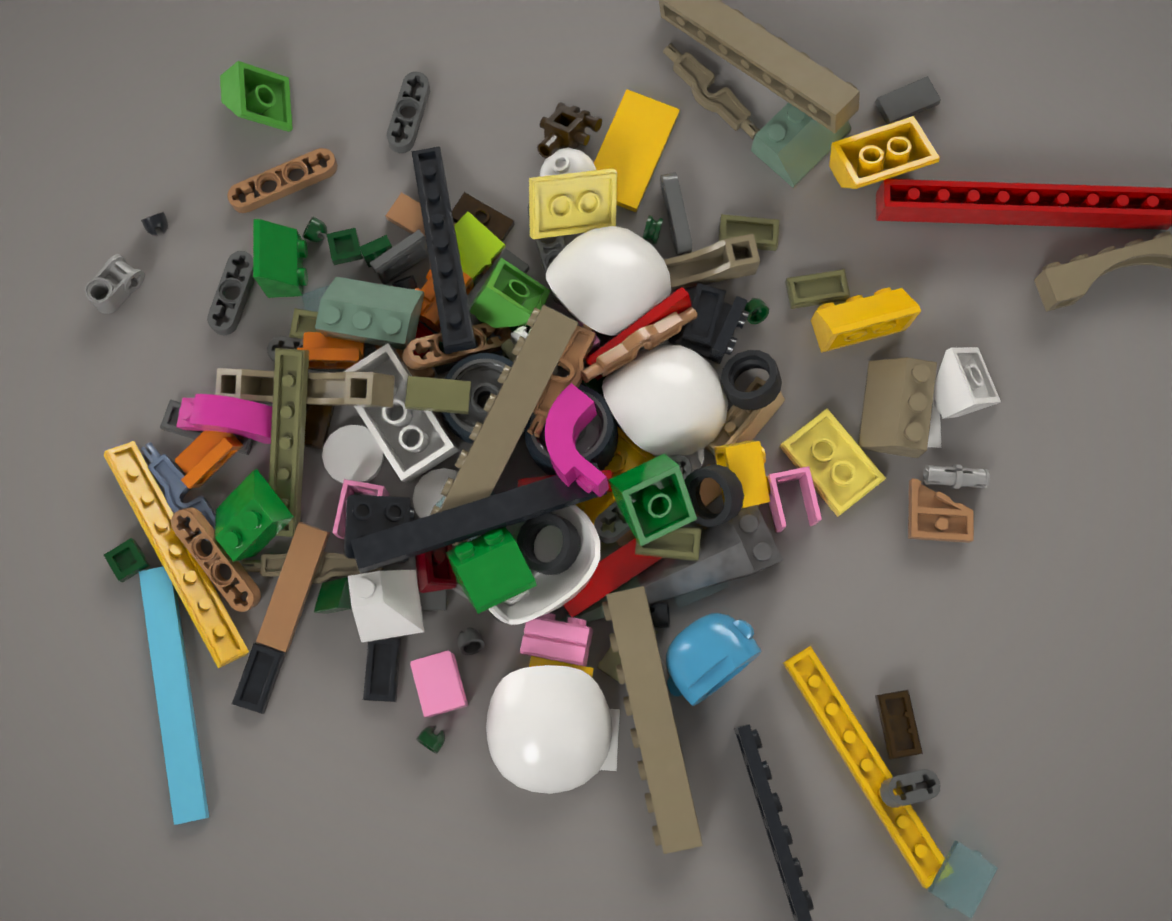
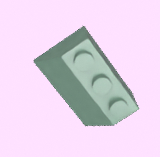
M788 102L755 135L751 151L794 188L831 151L832 142L843 139L852 128L849 121H847L836 133H833Z
M335 277L321 298L315 329L326 337L384 346L389 343L395 349L404 350L416 337L424 291Z

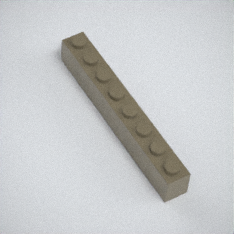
M659 0L661 18L833 133H836L859 110L860 91L852 83L843 81L834 75L829 68L820 66L811 60L806 53L792 48L784 39L775 37L766 31L761 24H755L746 18L742 12L732 9L723 3L722 0Z
M542 304L540 310L534 307L526 323L531 328L526 338L520 336L512 350V353L517 356L511 367L508 365L504 366L497 380L502 385L497 395L490 394L483 408L488 413L483 423L477 421L469 436L474 441L469 451L464 449L461 451L455 463V466L460 469L454 479L448 477L440 493L445 498L440 507L434 505L430 515L491 495L578 322ZM468 539L454 543L452 545L457 546L462 542H467Z
M645 586L606 594L607 601L602 602L606 621L612 620L615 632L609 634L613 653L619 651L621 664L616 665L620 684L626 683L629 695L623 697L627 716L633 715L636 727L630 729L634 748L640 747L643 760L637 761L642 781H648L650 793H645L646 805L649 813L655 812L657 825L652 826L656 846L662 845L664 854L703 846Z

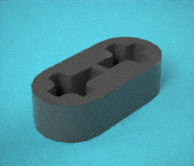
M922 769L883 781L880 787V795L887 806L899 808L936 797L940 792V781L933 771ZM926 782L927 788L917 790L915 784ZM904 787V794L894 795L893 789Z

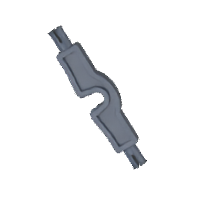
M151 442L145 444L146 447L143 446L141 452L151 462L148 469L164 487L165 497L170 508L174 512L190 507L196 508L215 530L216 514L209 502L203 496H198L192 501L184 503L183 498L190 490L181 481L185 474L175 465L170 457L165 454L160 455Z

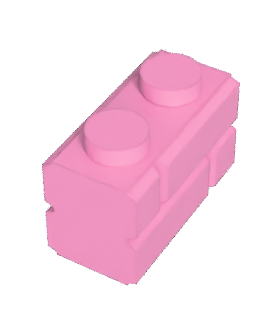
M548 613L526 622L520 648L521 654L586 667L593 635V629L586 626V620L568 617L566 623L556 621V615Z

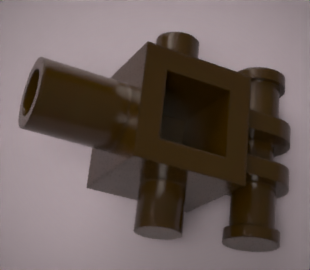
M560 102L555 112L549 118L544 116L540 121L539 126L544 129L545 139L537 146L539 154L546 159L559 149H576L580 144L586 146L589 143L590 135L585 133V128L588 127L592 131L598 132L602 126V119L591 116V113L587 110L580 112V108L575 105L568 107L565 103Z

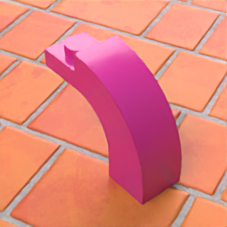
M570 383L556 398L549 410L545 424L547 450L554 470L568 487L576 480L577 484L587 493L593 491L601 498L609 489L607 476L581 456L576 449L579 434L597 415L595 403Z
M195 394V398H182L176 427L192 431L226 432L244 436L263 444H271L272 407L234 397Z

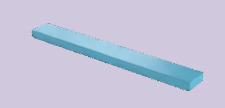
M163 566L139 571L174 825L209 818L177 591Z

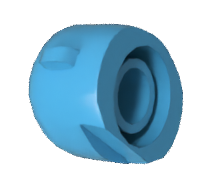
M721 613L708 614L686 627L674 638L666 653V666L670 675L667 680V686L670 693L677 697L683 695L692 706H695L724 686L762 652L753 638V627L742 619L736 620L729 615Z

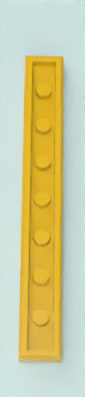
M135 441L105 450L104 458L217 667L220 668L246 656L249 650L209 577L173 531L171 519L174 513L153 474L148 469V465Z
M807 647L783 662L922 887L927 889L953 872L911 804L892 808L883 802L880 795L881 784L883 781L892 778L893 775L812 647ZM901 788L893 789L895 796L904 794Z

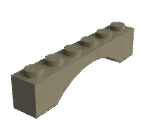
M1162 232L1154 236L1152 240L1145 242L1143 239H1137L1127 243L1124 248L1120 249L1111 246L1099 251L1098 255L1088 257V254H1082L1072 258L1066 264L1061 265L1057 261L1042 268L1043 271L1034 281L1046 312L1075 304L1086 294L1096 279L1118 268L1133 265H1154L1172 269L1171 232Z
M754 234L724 239L695 252L664 259L670 273L671 291L678 290L681 287H694L698 283L709 284L754 275L760 264Z
M217 368L216 395L257 403H273L274 371ZM375 372L308 373L306 404L393 408L395 376Z

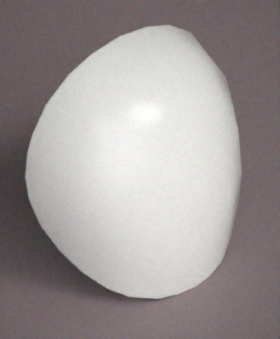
M616 226L591 229L578 236L558 254L546 272V280L552 292L568 311L583 324L599 333L610 336H617L670 296L671 293L670 273L665 261L655 247L632 231Z
M660 344L650 351L643 349L638 352L633 361L609 373L603 380L602 390L604 398L620 428L637 446L651 454L658 456L665 454L668 457L693 454L710 444L720 433L726 421L728 399L719 374L706 359L695 351L681 345Z
M576 505L550 512L569 520L576 527L580 536V551L576 561L568 570L558 575H545L530 569L537 586L488 609L500 621L510 625H518L546 615L573 599L590 581L600 560V539L595 526L587 514ZM527 520L506 527L516 543L520 528ZM552 525L543 528L539 532L534 542V553L539 561L550 562L560 553L563 546L561 530Z
M557 665L522 668L505 676L493 693L487 712V742L494 764L502 776L517 787L531 792L548 794L569 791L584 785L596 775L607 758L612 736L609 707L598 683L589 674L580 669Z

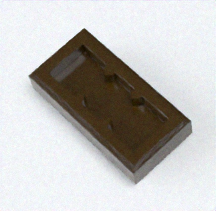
M466 192L463 193L452 210L455 223L467 212H470L502 242L515 225L513 219Z
M306 404L305 447L323 450L335 405Z
M909 690L875 695L888 758L897 759L923 754Z

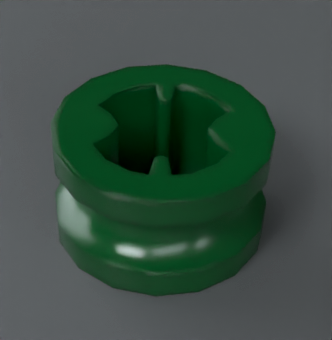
M648 216L643 239H650L653 241V244H657L663 223L662 218L654 220L653 216Z

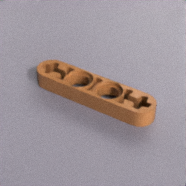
M326 148L313 150L234 184L228 190V201L234 210L239 213L253 211L333 176L337 171V161L334 154ZM325 159L328 166L322 168L319 160ZM310 164L314 173L310 174L306 165ZM294 169L304 171V176L298 181L290 180L289 174ZM273 180L277 182V187L274 191L269 193L262 191V185L266 181ZM254 187H255V189L257 190L258 194L260 195V196L257 197V198H256V196H255V193H254L253 190H252V188H254ZM241 193H244L246 199L243 203L239 201Z
M487 323L474 325L473 332L478 348L452 354H444L438 347V343L443 342L442 333L416 338L404 349L403 361L411 369L423 370L460 361L473 354L497 352L501 350V344L508 339L511 340V329L509 327L493 328ZM493 332H494L495 335H500V336H501V339H499L498 337L489 338L488 341H487V339H486V338H488ZM428 349L430 350V352L426 353L422 359L419 355L414 356L413 354L414 350H416L418 354L425 353Z
M193 507L175 512L171 519L173 531L230 606L239 612H244L257 606L261 599L260 589L240 562L232 561L215 538V530L204 515ZM186 517L191 519L190 527L188 528L184 524L187 521ZM200 530L202 532V534H199L193 538V535L198 534L196 531ZM204 538L212 544L213 550L210 555L205 554L201 549V541ZM222 563L227 564L231 569L232 575L229 580L224 579L220 574L219 569ZM239 580L240 583L236 584L234 588L230 586ZM246 591L248 593V596L246 597V601L243 602L241 596L243 595V592Z

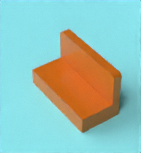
M305 332L303 348H297V350H309L308 369H348L364 359L365 343L326 337L320 332Z
M203 431L175 458V463L186 474L181 481L189 489L201 487L244 445L234 434L219 431Z

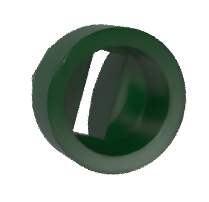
M312 216L302 237L312 242H320L324 240V237L319 232L327 234V226L320 219Z
M751 298L752 300L747 302L744 309L749 312L747 320L750 324H759L767 318L769 308L761 299Z
M428 726L421 731L416 740L437 754L445 742V734L441 730L438 735H435L434 731L437 726Z

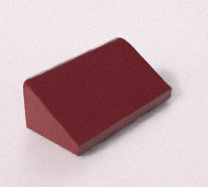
M452 544L415 556L419 592L427 593L457 587L456 576L446 553L453 549Z

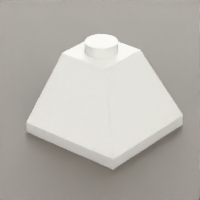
M978 347L950 348L946 350L935 380L933 395L935 398L934 406L943 419L959 417L1001 402Z
M416 570L375 571L348 576L352 611L362 643L425 632Z

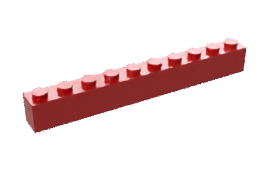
M885 179L876 192V221L1168 230L1172 226V188Z

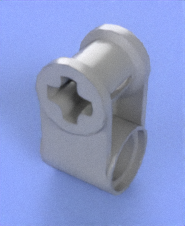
M116 254L108 259L104 267L85 287V295L98 311L104 314H110L118 310L121 304L132 292L140 287L144 280V272L131 267L120 254ZM108 292L104 299L98 300L101 294Z

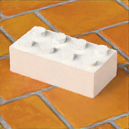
M389 343L344 371L375 372L395 376L393 408L354 407L401 481L409 484L460 451L435 411L405 409L408 376L412 375L397 351Z

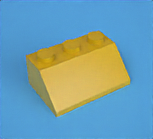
M912 116L832 142L829 167L840 187L858 189L937 163L940 157L915 117Z
M888 287L876 291L873 296L863 298V295L848 298L845 301L846 303L835 305L833 302L823 304L815 311L811 318V323L820 351L823 353L906 331L920 314L921 309L903 288L891 290Z

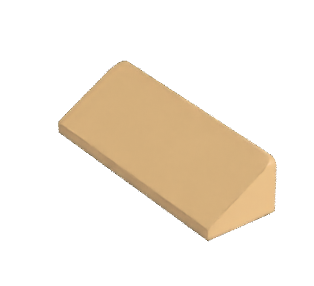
M756 377L744 392L758 390L765 385L766 381ZM781 391L772 403L761 409L743 410L733 405L727 412L726 421L720 433L705 449L715 456L714 447L752 441L784 403L785 399Z

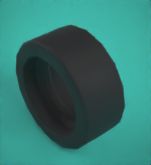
M747 350L737 353L728 360L722 370L721 381L727 398L734 406L740 409L757 410L764 408L772 403L781 391L782 379L776 361L763 351ZM760 368L768 372L769 379L758 390L741 392L736 390L734 386L738 376L746 370Z
M715 464L696 469L687 475L684 480L697 517L695 522L699 525L712 527L726 523L736 517L743 506L744 493L742 484L736 474L725 466ZM709 477L719 483L725 498L723 510L716 514L705 507L700 495L701 483L705 478Z
M547 513L529 519L521 526L517 536V545L529 569L545 575H558L568 570L576 561L580 551V536L576 527L569 520L553 513ZM553 525L562 532L563 546L554 560L550 562L539 561L534 553V542L543 528Z

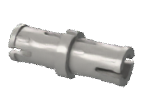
M953 464L951 467L925 465L923 470V482L927 485H947L952 489L966 486L987 488L990 481L988 469L962 468L961 465Z

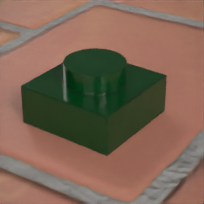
M356 228L326 234L334 265L363 259Z
M387 235L359 247L368 268L372 267L370 262L392 248Z
M132 538L104 554L105 559L120 582H125L139 573V571L150 566L137 542Z

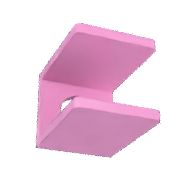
M809 466L769 474L767 478L770 485V502L768 503L776 533L786 528V521L777 487L779 483L799 480L809 525L815 526L822 520Z
M344 479L333 534L339 539H344L346 499L350 495H354V492L374 496H389L390 493L384 486Z
M447 650L411 661L410 665L424 717L429 718L468 706L455 654Z

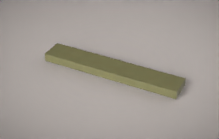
M275 348L269 485L294 516L277 536L293 537L301 517L309 350Z

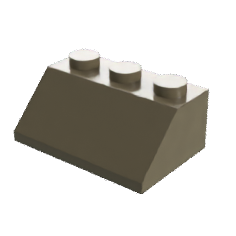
M908 357L868 362L858 445L862 450L911 458H919L927 451L937 362Z

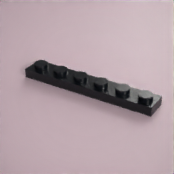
M750 724L736 727L734 731L795 921H812L809 911L814 910L813 902L808 890L803 891L799 878L803 877V871L798 858H792L788 846L793 844L787 825H782L778 813L783 811L778 794L771 792L768 783L769 780H772L769 765L766 760L761 761L758 749L762 748L760 736L757 729H751Z

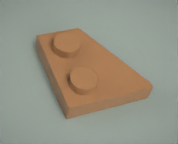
M912 478L909 480L908 539L965 543L974 541V510L961 503L953 502L949 496L940 491L935 492L922 485V481Z

